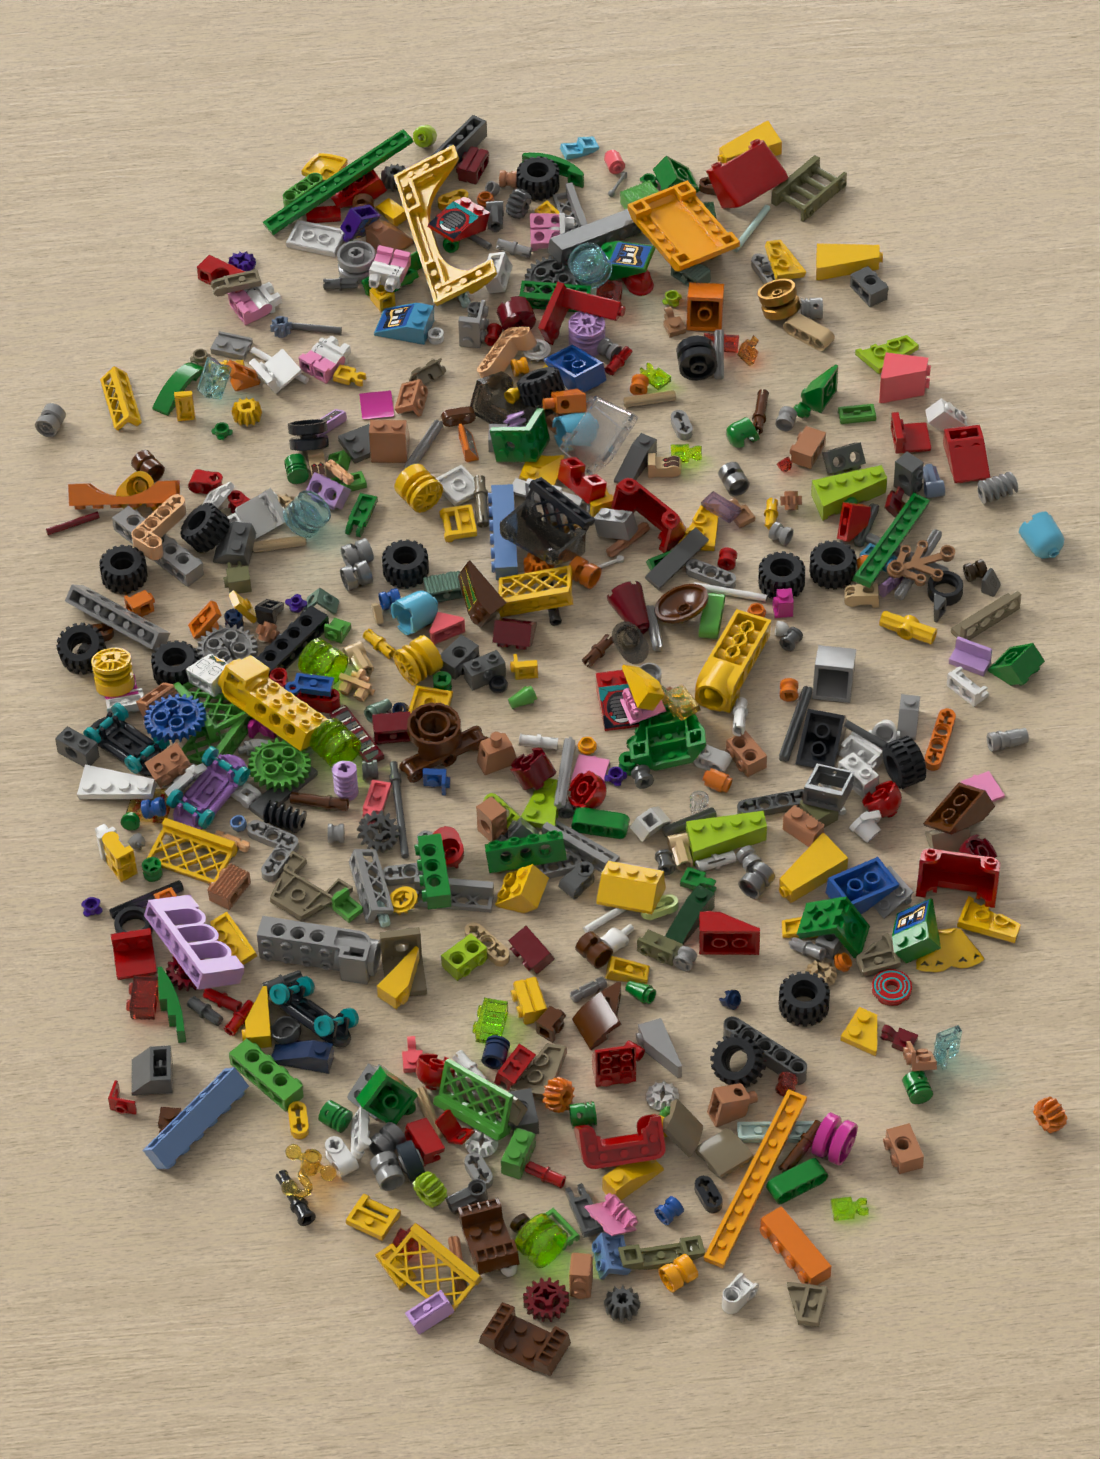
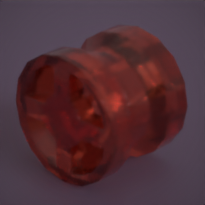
M790 1072L780 1073L778 1076L779 1083L775 1087L776 1093L784 1097L788 1089L796 1092L795 1086L798 1084V1077Z

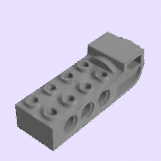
M262 916L257 932L259 957L267 961L274 960L286 964L292 963L305 967L340 971L342 981L366 985L369 982L370 976H375L379 967L381 957L380 940L371 939L362 931Z

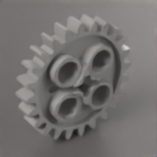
M229 624L226 625V628L219 625L218 630L212 627V633L206 631V636H201V641H198V647H196L199 660L209 654L219 659L228 654L234 660L239 658L242 660L250 655L255 658L258 653L257 640H255L254 634L250 635V630L244 632L243 626L237 629L236 624L232 628H230Z

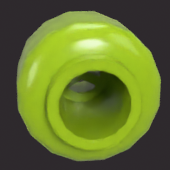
M430 125L419 126L413 132V141L422 148L433 145L437 139L436 130Z

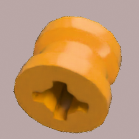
M526 357L510 361L514 377L522 373H529Z

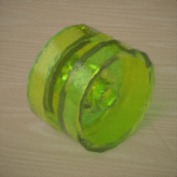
M540 1213L522 1227L516 1237L515 1244L517 1250L522 1255L528 1256V1260L537 1268H543L554 1261L562 1252L568 1240V1233L559 1225H555V1221L546 1213Z

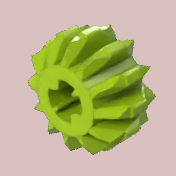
M429 1171L422 1173L413 1182V1189L417 1193L416 1195L419 1196L425 1205L431 1208L438 1206L448 1197L444 1183L434 1173Z

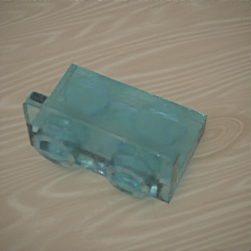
M207 356L197 390L206 398L222 399L232 368L229 365L220 364L214 357Z
M959 1025L936 1034L933 1056L937 1061V1065H940L942 1070L947 1069L948 1058H952L959 1053L962 1030Z

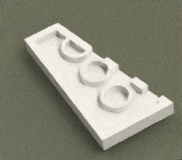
M85 765L77 796L79 799H153L156 782L152 778Z

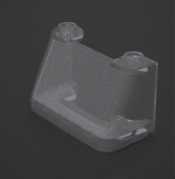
M591 396L587 399L585 415L573 432H567L562 437L561 441L563 442L559 447L570 458L576 457L586 465L585 471L589 475L595 474L613 459L638 420V416L633 412L599 396Z

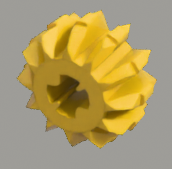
M247 397L244 400L239 398L238 402H234L231 410L235 423H239L240 426L244 424L247 427L249 424L255 425V422H260V417L262 416L259 401H255L254 398L250 400Z

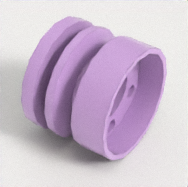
M580 311L576 312L568 321L569 346L573 344L593 357L599 355L597 347L600 341L605 338V319Z

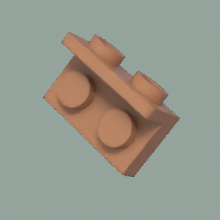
M420 379L401 384L395 405V411L398 414L413 410L418 417L422 416L428 396V389Z
M906 1041V1047H903V1058L912 1071L937 1070V1061L931 1051H928V1049H917L915 1052L911 1041Z

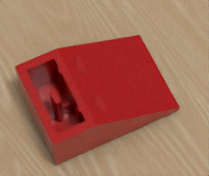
M980 425L944 429L943 446L954 483L990 478L985 442Z
M636 1044L594 1050L592 1054V1070L596 1087L636 1082Z

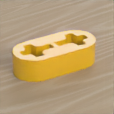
M458 189L439 196L438 208L443 211L453 201L463 197L469 198L468 191Z
M300 1101L292 1102L288 1107L291 1135L295 1139H304L309 1134L306 1105ZM297 1109L300 1111L299 1117H296L295 1110ZM297 1124H301L302 1131H298Z

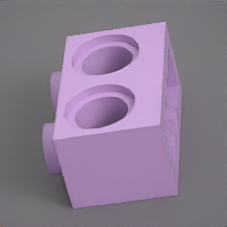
M314 472L305 492L311 495L310 498L319 503L322 500L326 502L324 506L335 510V507L343 508L351 489ZM322 485V490L318 492L319 486ZM334 493H337L336 498L333 500Z

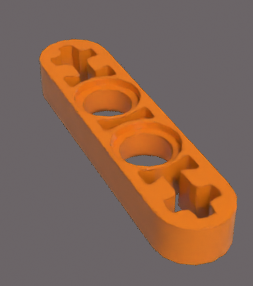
M949 708L942 709L939 712L925 754L926 768L930 771L940 769L955 725L956 714ZM946 717H949L947 720V724L944 723V719ZM945 730L947 734L940 735L937 731ZM940 744L943 748L935 749L933 745ZM933 755L936 756V761H934V763L931 762L933 759Z

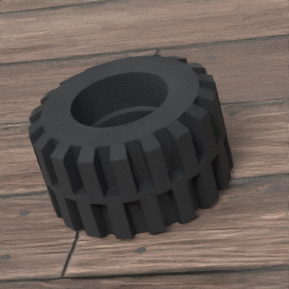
M541 156L523 160L524 162H521L519 167H517V189L525 190L531 195L533 201H543V199H550V196L553 197L558 192L560 186L558 165L553 160H548L546 157L541 158Z
M556 367L534 370L521 377L516 383L522 401L526 406L543 404V399L551 398V392L566 389L559 369Z
M204 503L187 516L181 527L180 535L197 552H208L223 540L228 532L230 520L214 504Z
M410 539L392 542L391 546L388 545L382 553L383 575L392 586L397 585V588L405 587V589H409L411 586L414 588L417 587V584H422L423 578L429 574L427 549L415 540L413 542Z
M828 540L825 543H819L818 547L815 546L810 554L809 572L814 583H818L820 587L824 586L825 589L833 588V590H837L839 587L842 589L845 588V585L851 584L856 574L857 556L850 545H845V542L842 541L837 542V540H833V542H829Z
M120 545L119 547L113 546V549H108L106 553L102 554V559L99 561L103 585L108 590L111 589L114 593L119 592V594H123V592H127L128 594L131 591H137L138 587L144 586V583L147 581L148 572L146 559L142 551H139L136 547L132 548V545Z
M786 551L768 554L767 558L764 557L759 564V589H761L763 594H767L768 598L776 597L777 589L792 588L793 596H799V593L803 591L805 586L804 562L800 560V557L793 556V553L788 554Z
M83 622L80 625L74 623L73 627H66V631L60 633L61 638L58 637L57 639L58 644L56 647L63 666L67 667L70 672L74 670L75 674L82 672L83 675L87 674V671L92 673L91 660L97 652L107 649L101 632L99 633V630L96 627L93 628L91 624L88 623L86 626ZM78 644H91L90 649L83 654L72 653L74 647Z
M179 640L174 642L167 641V644L162 643L160 648H156L151 656L154 680H156L158 685L164 682L170 684L180 682L181 685L189 682L186 669L199 661L196 648H193V645L187 644L185 641L179 642Z
M906 735L883 745L882 754L885 768L891 780L900 789L925 780V760L919 746L911 737Z
M805 971V973L797 972V975L792 973L789 975V979L785 978L783 984L780 985L778 1005L779 1011L782 1012V1017L787 1018L789 1023L794 1022L796 1026H799V1024H802L803 1027H807V1024L813 1026L816 1025V1021L820 1023L829 1011L830 990L828 984L824 983L825 980L822 977L818 978V974L814 973L812 975L808 971ZM806 996L813 1000L803 1002L797 1000L796 998Z
M734 1033L730 1034V1037H722L724 1041L716 1043L718 1047L712 1049L714 1056H710V1061L714 1063L711 1064V1068L715 1071V1076L728 1085L741 1083L747 1088L750 1087V1083H757L756 1078H761L763 1076L761 1071L766 1069V1066L763 1064V1062H767L766 1057L763 1056L764 1050L756 1041L743 1034L736 1035ZM745 1050L747 1054L745 1066L739 1071L732 1072L730 1068L731 1057L737 1051Z

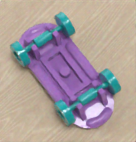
M209 747L202 757V763L207 765V770L196 779L184 795L182 791L175 789L167 798L166 805L174 809V821L200 830L208 828L213 822L215 814L238 786L243 785L249 778L250 769L247 768L246 763L236 755H218L219 751L217 748Z

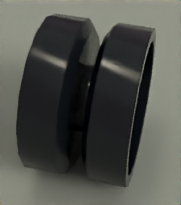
M696 335L687 337L678 344L676 353L679 371L684 378L695 381L704 380L716 372L718 364L714 343L711 339Z
M310 419L288 423V433L295 436L289 439L290 450L307 451L329 447L328 436L321 434L328 430L327 420Z

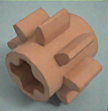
M785 491L784 496H780L781 506H785V510H798V505H802V496H798V491Z
M264 621L263 625L258 624L256 633L259 634L258 639L272 643V640H275L280 634L276 630L277 625Z

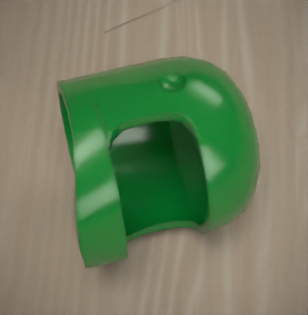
M748 417L730 424L726 429V437L735 448L744 447V440L747 437L753 443L760 439L753 423Z

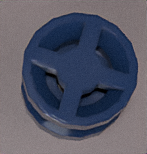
M229 609L225 612V627L227 624H229L230 628L235 624L237 629L242 626L244 627L243 615L237 609Z

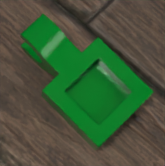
M687 867L680 880V886L694 890L697 885L713 893L717 889L715 887L716 880L706 878V872Z

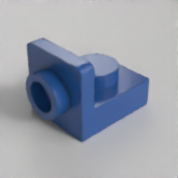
M423 768V786L442 787V795H446V789L450 788V777H447L446 769Z

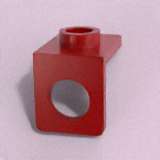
M115 1080L108 1097L110 1110L121 1114L136 1115V1102L118 1098L120 1088L118 1081Z
M449 1109L435 1121L446 1141L451 1144L463 1145L475 1132L470 1128H462ZM466 1133V1135L463 1138L458 1139L459 1136Z

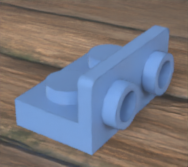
M600 1233L595 1241H593L592 1252L595 1256V1267L598 1271L599 1279L604 1280L608 1274L628 1275L631 1272V1269L622 1267L618 1247L626 1246L624 1235L611 1236L607 1233Z

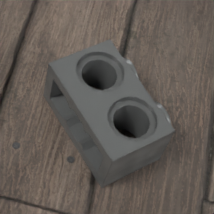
M854 442L822 452L827 473H833L834 475L843 474L844 470L849 468L851 471L860 469L862 464H866L861 442ZM852 452L856 455V459L853 462L850 460ZM835 457H837L839 460V464L837 467H835L833 464V460Z

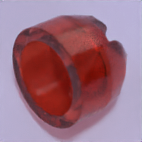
M788 456L776 465L781 471L787 472L792 468V461Z

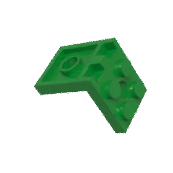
M544 408L536 409L526 427H491L489 430L496 462H537L550 441ZM507 442H511L515 447H510Z
M846 896L806 903L797 935L800 939L835 934L852 957L856 958L863 951L870 925Z

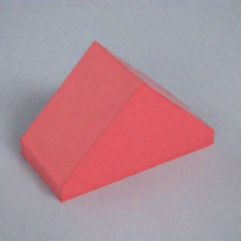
M437 612L430 629V640L435 645L464 633L465 619L460 616Z

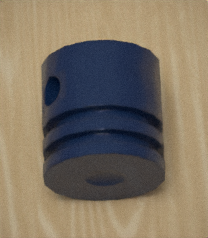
M489 1036L486 1040L481 1059L484 1066L491 1069H500L507 1059L510 1042L502 1036Z

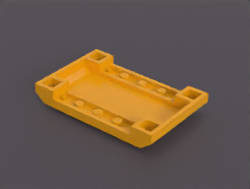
M688 180L628 204V211L634 223L675 271H682L740 247V241L732 232H727L696 196V190Z

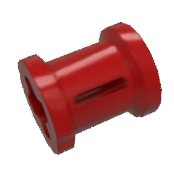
M497 323L488 325V333L484 341L488 346H493L503 331L502 326Z

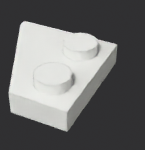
M228 482L210 491L203 504L212 503L219 508L235 488V485Z

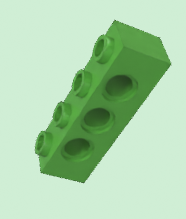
M245 1039L229 1052L230 1065L235 1067L237 1071L285 1112L288 1111V1107L292 1102L300 1101L304 1097L301 1081L290 1076L285 1067H280L276 1064L273 1057L263 1053L256 1043Z

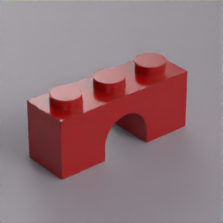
M208 255L197 266L198 279L211 285L213 280L223 278V276L246 272L211 255Z
M576 457L561 459L558 480L587 504L605 497L607 482L597 474L585 476L586 465Z

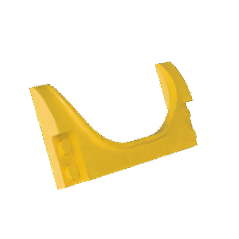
M454 145L393 175L436 306L467 291L470 294L477 292L497 275L492 259L471 270H460L446 263L439 251L433 230L427 227L428 223L431 222V206L436 193L459 160Z

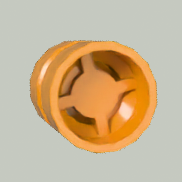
M682 1254L674 1259L673 1264H666L658 1269L661 1281L672 1293L684 1286V1282L688 1284L698 1278L697 1268L687 1254Z

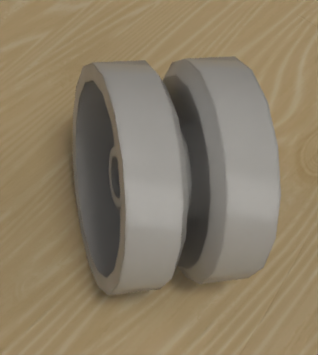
M359 240L343 244L337 252L339 276L342 278H358V284H362V280L369 277V269L376 257L374 248L369 243Z

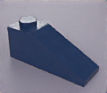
M309 1040L288 1044H275L271 1056L278 1065L329 1074L334 1060V1050L332 1043Z

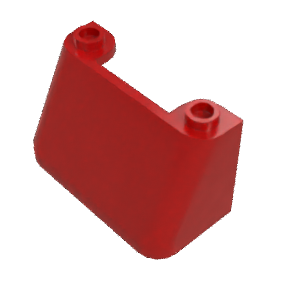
M755 139L751 141V145L748 146L749 150L727 163L721 164V162H716L711 165L712 168L706 171L721 208L741 207L789 178L786 170L764 140Z
M625 478L616 485L611 509L633 513L637 511L662 531L659 533L658 539L661 540L659 550L663 553L670 551L679 543L680 539L685 535L686 526L675 511L632 478Z
M933 848L925 849L921 852L916 897L926 898L927 892L933 890V893H937V888L943 887L977 892L976 899L981 897L985 900V907L995 908L1000 876V862L994 857Z
M657 1114L642 1116L637 1121L636 1134L601 1139V1136H596L595 1130L589 1125L574 1126L575 1138L584 1165L590 1169H599L661 1158L666 1150L661 1116Z

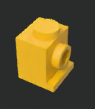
M379 285L378 288L369 289L370 300L380 312L385 308L396 305L395 293L386 291L385 286Z

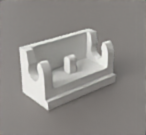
M959 666L948 673L947 686L975 707L989 696V693L986 691L988 687L982 686L980 688L964 675L962 672L963 668Z
M854 732L841 744L844 748L839 752V755L843 758L854 752L873 770L878 768L883 762L882 750Z

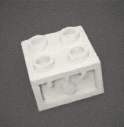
M281 349L265 364L262 361L258 363L255 358L249 362L256 373L275 394L302 372L301 368L284 349Z

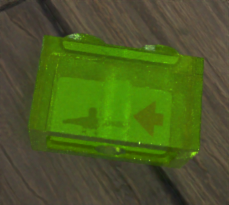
M484 997L483 1004L479 1005L477 1010L478 1022L474 1021L472 1033L475 1034L476 1042L486 1044L489 1036L503 1035L509 1013L508 1001Z

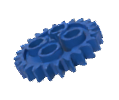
M178 693L175 697L168 695V699L161 697V702L155 700V706L149 705L150 710L145 711L144 724L147 733L151 734L152 738L157 737V741L164 739V743L168 740L174 743L176 739L182 742V738L189 740V735L196 736L195 731L201 732V727L205 726L204 721H207L203 703H200L198 698L194 700L192 695L187 698L186 694L182 697H179Z

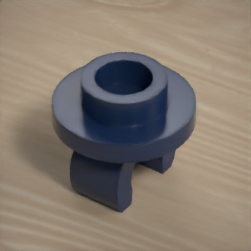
M725 991L726 997L719 998L721 1005L730 1010L737 1009L741 1003L739 991Z

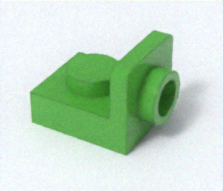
M334 617L330 625L325 624L324 626L325 638L342 644L351 629V623Z

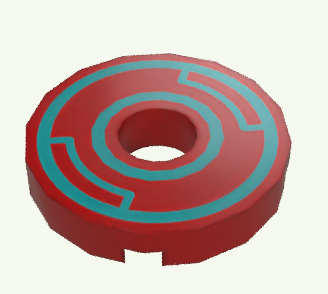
M886 969L879 972L872 982V994L880 1003L888 1006L902 1004V1002L910 998L912 993L910 978L902 971L896 969ZM894 985L897 989L889 990L887 986Z

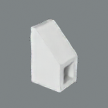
M942 398L925 410L928 423L939 431L968 426L967 416L964 411L958 410L950 402H946Z
M657 806L648 809L638 816L630 828L643 842L662 829L663 826L669 824L671 820Z

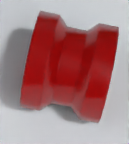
M729 547L722 548L719 551L718 567L726 571L733 570L736 566L737 551Z

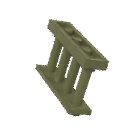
M814 155L791 174L786 181L772 190L771 204L776 207L784 201L801 210V221L804 222L834 195L846 187L847 173L843 172L838 177H835L820 168V157ZM818 174L831 183L825 186L811 177ZM807 183L821 192L815 196L800 186ZM796 192L810 201L804 205L790 195Z

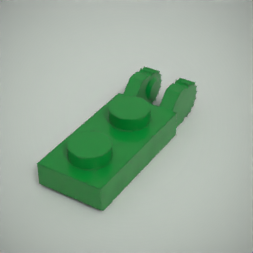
M359 494L348 518L345 534L350 535L353 526L358 525L356 537L362 536L364 527L367 526L378 502L377 496Z

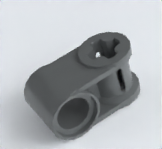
M587 861L579 863L560 880L559 888L573 899H577L594 883V866Z

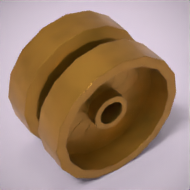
M773 280L758 290V298L762 304V312L766 319L781 320L797 313L801 307L799 297L797 296V289L792 280Z

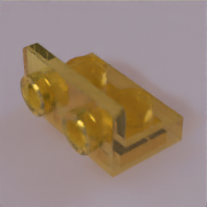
M683 684L670 691H667L664 685L661 686L664 692V696L661 699L664 705H669L668 708L673 716L677 715L680 721L701 710L699 704Z

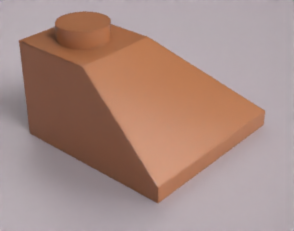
M378 219L365 228L366 242L375 250L381 245L394 248V252L396 249L404 251L415 243L411 237L392 223Z

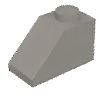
M901 694L897 727L901 737L907 735L916 740L920 696Z

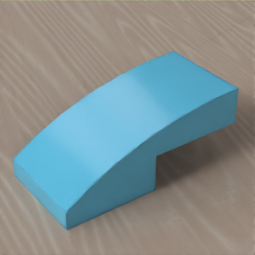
M594 136L578 137L577 143H561L560 150L565 160L589 155L599 150V146Z

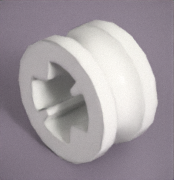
M438 327L431 328L428 331L429 342L433 345L441 344L444 341L443 330Z

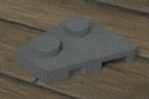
M369 424L338 436L339 443L354 464L370 458Z

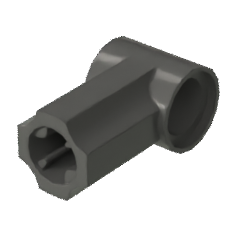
M486 201V210L490 212L488 229L492 232H499V230L503 229V201Z
M472 1180L468 1187L446 1197L450 1211L455 1215L458 1213L457 1208L488 1200L487 1187L483 1180Z

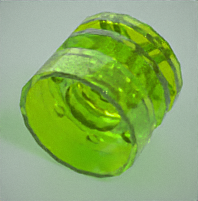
M316 638L302 651L298 661V669L303 674L334 677L335 685L340 680V673H345L347 669L348 656L339 649L333 648L324 639Z
M332 718L323 722L314 731L310 739V747L333 768L334 764L340 761L352 762L360 752L361 740L349 731L339 719Z

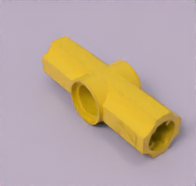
M883 611L879 621V626L897 632L898 636L905 640L915 638L928 644H933L937 635L936 628L920 623L912 615L902 617L888 611Z

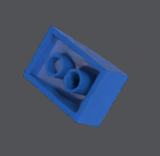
M573 344L544 359L548 367L559 369L564 386L568 390L579 389L585 393L606 381L603 362Z
M876 857L829 877L825 893L830 899L847 896L859 913L863 914L897 889L899 883L879 857Z

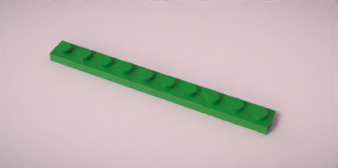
M404 129L400 130L264 220V226L272 235H275L412 144V137Z

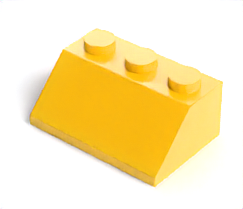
M608 861L601 873L596 903L598 905L652 915L666 889L664 871Z

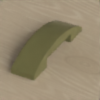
M701 1235L680 1238L679 1243L640 1248L639 1244L618 1247L622 1267L638 1270L659 1269L666 1264H673V1260L682 1254H687L692 1261L705 1255Z

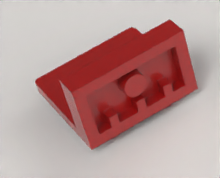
M891 412L890 428L896 454L931 451V442L926 422L904 424L903 419H900L899 412Z
M151 928L111 934L118 980L157 974Z

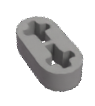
M683 410L673 411L671 414V424L676 436L680 440L690 439L693 435V428L686 412Z
M478 1153L468 1154L465 1157L464 1163L472 1180L480 1179V1174H482L485 1179L487 1178L484 1181L487 1189L490 1188L493 1184V1175L483 1157ZM474 1161V1163H477L478 1168H476L474 1164H471L470 1162Z

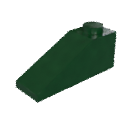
M697 885L687 897L665 937L685 944L699 927L700 912L712 911L714 909L715 893Z

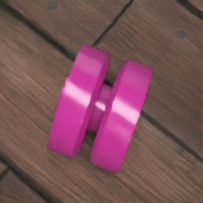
M832 1112L828 1113L815 1135L812 1154L820 1158L828 1155L829 1162L837 1166L842 1165L853 1147L858 1132V1125L850 1120L842 1123L840 1116Z

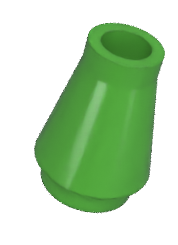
M531 685L525 686L509 698L508 702L511 708L514 709L534 703L537 696Z

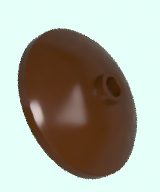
M684 584L666 592L657 601L655 614L660 621L670 624L691 620L700 614L709 600L708 592L705 587L699 584Z

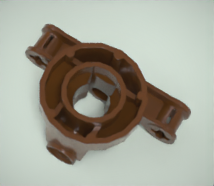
M442 703L421 705L412 711L407 723L408 736L410 741L418 747V753L403 760L399 768L408 776L407 779L410 783L418 782L423 777V768L432 769L441 764L444 767L451 766L457 760V756L468 751H478L480 742L488 737L484 736L480 726H473L462 732L461 719L451 706Z

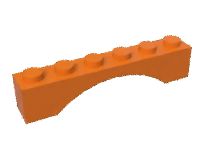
M180 480L157 481L147 490L126 497L105 493L91 483L68 484L69 506H75V509H86V505H93V509H103L104 505H110V508H122L121 504H128L131 508L139 507V504H146V507H157V503H164L172 495H180Z

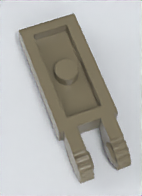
M257 269L223 276V278H218L211 282L215 296H224L227 292H236L262 286Z

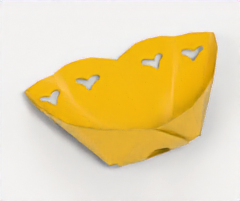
M961 928L939 929L941 949L916 960V969L925 972H941L951 966L960 969L969 968L981 963L984 957ZM962 957H964V959H966L967 962H959V960L962 959ZM924 961H926V963L929 964V966H926L925 964H924V965H921V964H922ZM937 961L943 963L942 965L938 964L937 966H935L937 964Z

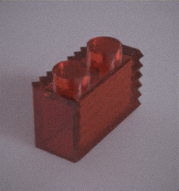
M134 976L133 983H129L131 999H127L126 1010L130 1011L131 1019H155L159 993L158 977Z

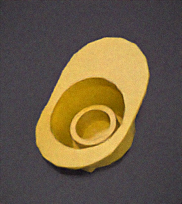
M134 472L118 487L116 496L126 497L141 493L154 485V480L146 472ZM121 504L123 509L128 506V504Z

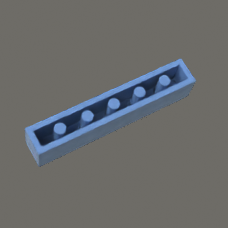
M513 484L491 485L492 493H488V504H492V506H489V517H493V520H489L490 531L494 533L490 534V545H494L491 548V559H495V561H491L492 573L495 572L496 580H499L501 577L518 575Z
M235 1067L225 1068L142 1151L157 1169L173 1167L176 1164V1159L180 1155L187 1153L190 1150V1145L201 1139L204 1135L203 1132L215 1125L218 1121L217 1118L229 1111L231 1104L235 1100H239L244 1096V1091L249 1085Z

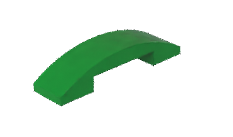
M528 152L522 154V162L525 159H530V157L537 158V156L553 160L558 165L559 175L567 177L568 183H573V185L581 188L584 187V173L573 163L545 153Z
M188 362L177 369L160 391L152 407L153 410L168 416L176 407L174 392L184 391L192 380L197 381L205 371V368Z

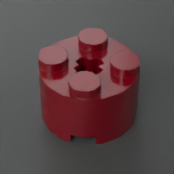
M513 296L510 297V301H507L505 304L502 302L498 306L497 315L503 331L512 327H529L530 330L534 327L536 317L530 302L525 297Z
M533 748V753L527 756L523 753L511 764L512 769L510 770L523 790L531 788L538 790L542 788L544 781L553 777L557 772L542 748Z

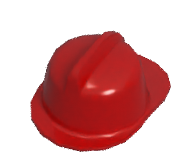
M648 270L644 273L622 278L629 292L634 295L645 296L651 293L654 288V283Z
M449 826L441 827L434 831L433 834L441 833L446 867H455L457 869L464 859L463 843L456 829Z

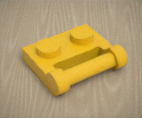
M472 505L443 508L439 511L440 518L443 520L444 539L446 542L477 536ZM450 516H455L457 530H452Z
M363 1194L346 1218V1224L383 1241L393 1224L400 1218L401 1210L387 1207L370 1199L369 1195ZM365 1207L372 1208L382 1214H385L388 1216V1218L383 1217L373 1211H370Z

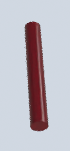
M97 511L46 528V533L51 535L99 519V513Z

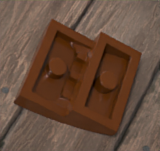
M601 991L585 1003L572 1018L590 1050L608 1039L606 1035L622 1025Z

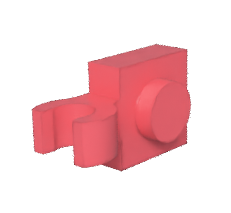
M407 1036L408 1051H402L404 1073L416 1072V1062L419 1055L423 1054V1051L416 1050L415 1036Z

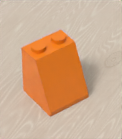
M689 282L686 330H722L724 284Z

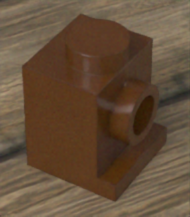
M549 1006L536 1021V1034L553 1043L555 1041V1034L560 1033L564 1027L565 1013L560 1009Z

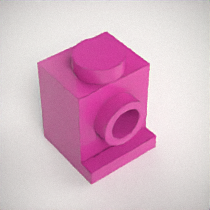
M792 588L777 589L776 597H773L772 602L774 618L793 617L794 600Z

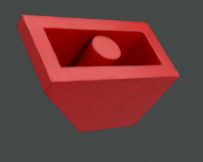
M843 502L837 539L850 542L865 529L871 517V507Z

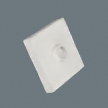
M462 465L436 478L443 485L442 494L455 507L474 498V477Z

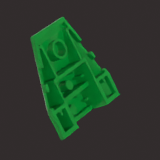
M683 693L662 698L661 700L666 712L640 721L638 728L634 732V740L630 743L631 762L638 765H647L654 771L693 763L707 746L705 729L692 711Z

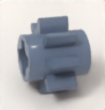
M278 316L274 320L272 319L270 330L274 332L275 337L284 338L291 334L292 322H288V317Z

